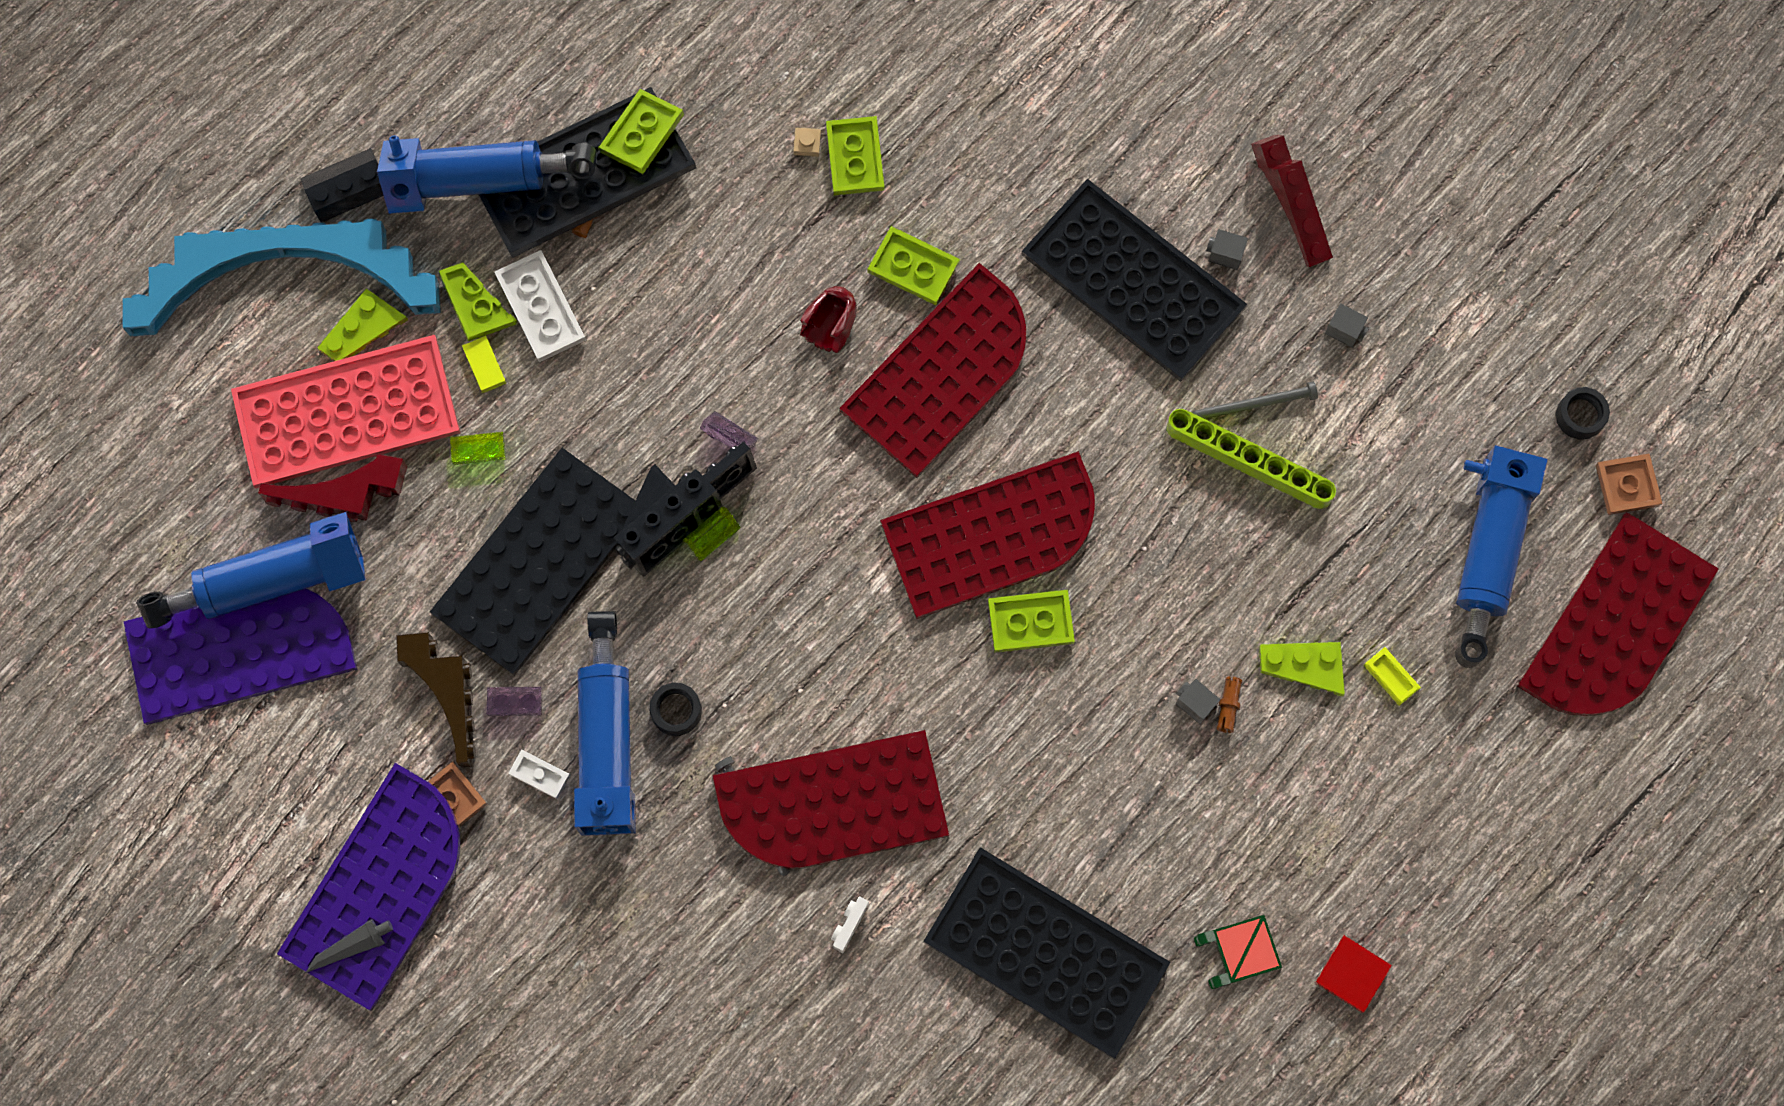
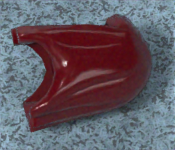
M833 286L824 290L808 306L801 317L802 327L800 335L809 343H814L815 347L820 350L824 349L827 352L832 350L834 353H839L849 338L856 318L857 303L854 295L846 288Z

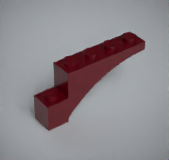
M1272 135L1252 143L1251 146L1258 167L1263 171L1285 211L1301 249L1306 267H1312L1332 259L1333 255L1302 160L1291 159L1284 135Z
M377 454L376 459L341 477L316 484L299 486H278L261 483L258 494L270 506L281 507V504L289 505L291 509L299 512H306L307 509L314 510L318 515L324 517H331L332 514L338 515L346 512L350 522H357L358 519L366 521L374 491H376L377 495L383 497H391V495L400 496L408 466L402 458Z

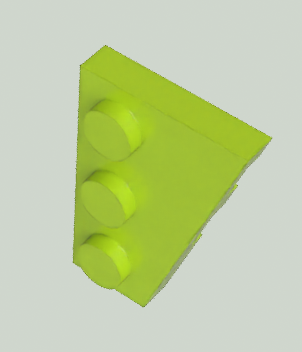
M464 263L439 271V277L468 342L517 325V320L511 314H508L497 298L493 297L484 288V284Z
M366 288L317 348L333 361L353 357L366 349V346L377 338H382L389 334V330L407 322L408 318Z
M1341 642L1259 645L1261 673L1290 682L1295 681L1309 685L1314 689L1333 692L1338 696L1343 697L1345 695Z

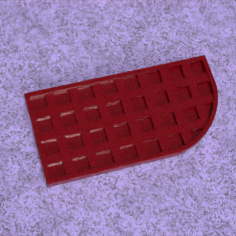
M978 263L839 408V411L914 477L918 478L1018 371L1025 352L1026 323L1023 310L1016 296L1006 284L981 263Z
M1077 451L881 519L880 524L916 620L1051 573L1064 566L1077 554L1088 537L1094 518L1095 494L1081 455Z
M1625 512L1520 679L1517 687L1550 708L1570 715H1602L1624 707L1640 696L1647 688L1719 568L1630 513Z
M925 730L712 775L721 818L727 831L743 850L756 859L772 866L787 869H803L949 837V830Z

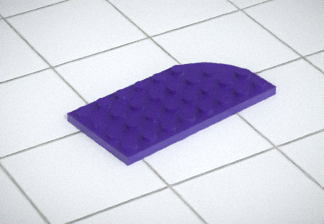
M308 589L287 594L222 616L219 615L209 620L203 614L202 609L197 606L175 613L174 617L167 624L158 628H147L142 617L123 621L143 722L146 725L358 670L346 623L330 603Z
M394 763L277 952V955L306 972L315 956L364 925L365 922L373 919L376 926L389 920L393 931L382 936L385 942L384 945L307 972L370 1011L377 1004L457 870L460 855L458 824L448 801L435 786L399 764Z

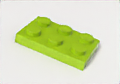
M640 89L599 146L600 153L643 174L683 118V109Z
M877 116L826 121L834 196L885 191Z
M891 226L871 261L867 273L937 306L960 263V259Z
M1068 590L988 598L994 653L1075 643Z

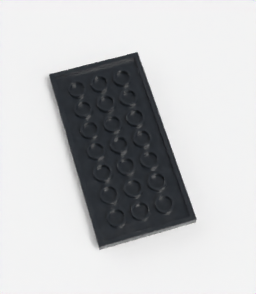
M649 87V88H647V89L644 90V91H646V92H648V93H650V94L656 96V94H655V92L653 91L652 87ZM633 95L537 141L542 155L564 154L578 143L592 145L597 153L595 172L590 178L579 179L572 174H568V172L544 173L541 189L478 195L509 254L514 258L696 169V164L677 130L674 129L643 174L600 153L599 146L635 97Z
M1088 178L1021 251V255L1180 382L1247 307L1246 302Z
M561 448L430 610L431 615L515 676L618 546L614 537L621 532L635 500L567 450Z
M981 847L978 849L923 943L1113 1059L1118 1055L1171 963Z

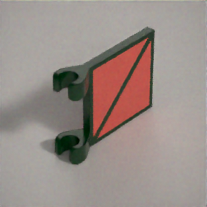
M1265 915L1203 932L1194 937L1197 947L1216 942L1226 972L1208 980L1211 989L1220 988L1282 968Z

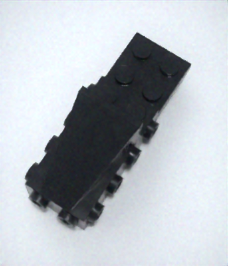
M743 441L739 446L736 445L730 448L721 461L715 462L707 468L704 475L697 469H694L691 473H685L679 479L677 485L656 464L650 468L621 532L614 537L618 545L615 549L621 556L620 559L630 570L634 567L642 577H645L724 510L720 499L757 469L751 449ZM644 553L646 554L644 559H639Z

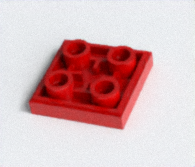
M1343 935L1314 983L1359 1012L1364 1013L1392 965Z

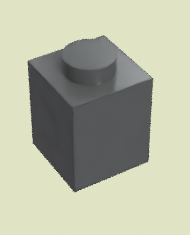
M1218 229L1216 238L1210 237L1206 249L1207 252L1211 253L1208 262L1238 270L1248 238Z
M1340 303L1324 334L1353 347L1356 340L1362 342L1369 329L1364 326L1368 317Z
M1197 679L1191 684L1185 682L1176 693L1179 696L1176 705L1200 725L1221 700Z

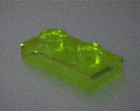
M503 431L450 437L453 465L506 460Z
M723 506L684 538L683 541L701 562L741 527L729 510Z

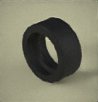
M1578 387L1569 391L1558 404L1555 414L1557 424L1566 435L1582 440L1596 436L1609 420L1610 409L1604 395L1596 389ZM1582 399L1591 403L1598 413L1595 424L1590 427H1581L1572 422L1567 411L1571 402Z
M672 682L661 686L655 691L650 700L649 711L653 723L661 732L669 736H681L691 732L698 725L701 719L702 706L698 695L691 687L683 683ZM672 694L685 696L692 706L689 718L684 723L678 725L665 722L660 714L662 701Z

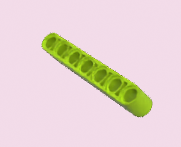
M1176 409L1169 416L1166 429L1172 438L1314 508L1324 509L1328 507L1336 495V487L1330 480L1185 409ZM1182 420L1186 427L1177 428L1174 426L1173 421ZM1197 432H1206L1209 435V439H1200L1197 436ZM1228 443L1233 447V450L1229 452L1224 451L1220 444ZM1253 455L1257 462L1248 463L1244 456ZM1268 467H1277L1281 474H1271ZM1300 478L1303 480L1304 486L1298 487L1294 485L1292 479ZM1316 490L1326 491L1328 498H1320L1316 494Z

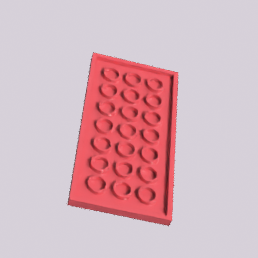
M435 335L231 389L250 475L255 488H259L261 483L271 485L375 457L377 454L382 455L460 434Z

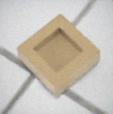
M795 128L794 155L819 157L821 129Z

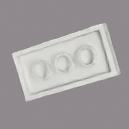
M541 250L494 272L539 362L586 341Z

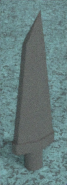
M373 919L365 922L364 925L315 956L306 973L384 945L385 942L382 936L393 931L392 924L389 920L376 926Z

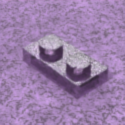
M716 411L705 418L700 426V429L711 438L719 440L729 448L736 445L739 446L744 441L752 449L758 440L757 437Z
M487 687L486 714L488 716L542 715L543 689L542 687Z

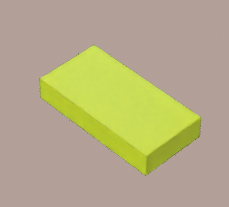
M486 336L462 345L482 393L506 384V380Z
M1386 647L1363 665L1399 706L1421 688Z

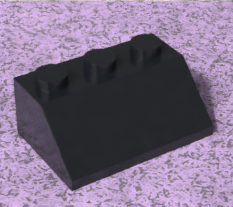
M371 148L300 178L305 193L320 223L384 196L377 174L378 162Z

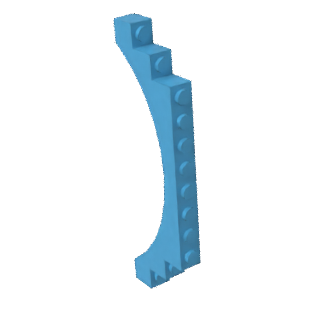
M366 219L363 222L356 223L340 221L337 224L330 225L314 223L312 226L303 227L288 225L286 228L276 229L269 226L262 227L260 230L240 228L234 230V232L213 230L208 234L187 232L183 236H174L175 265L161 263L156 267H149V296L135 294L131 298H123V329L129 336L156 335L177 307L202 286L234 269L254 262L283 257L317 258L342 263L366 273L392 290L414 315L441 313L440 284L436 276L430 273H419L413 276V256L409 248L392 246L390 249H387L386 229L382 221L376 219Z

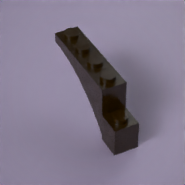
M429 632L396 635L397 662L402 667H409L432 690L443 708L450 725L457 764L461 768L472 767V759L476 758L475 743H471L470 732L475 730L474 718L469 716V706L473 705V693L471 689L468 690V679H472L471 664L467 663L463 656L434 658V656H438V642L433 640Z

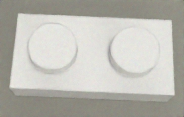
M524 750L520 751L508 773L510 776L557 800L570 778L569 773Z
M858 897L856 902L851 900L844 913L848 917L843 927L838 925L831 940L835 941L833 944L835 950L844 953L869 906V901Z

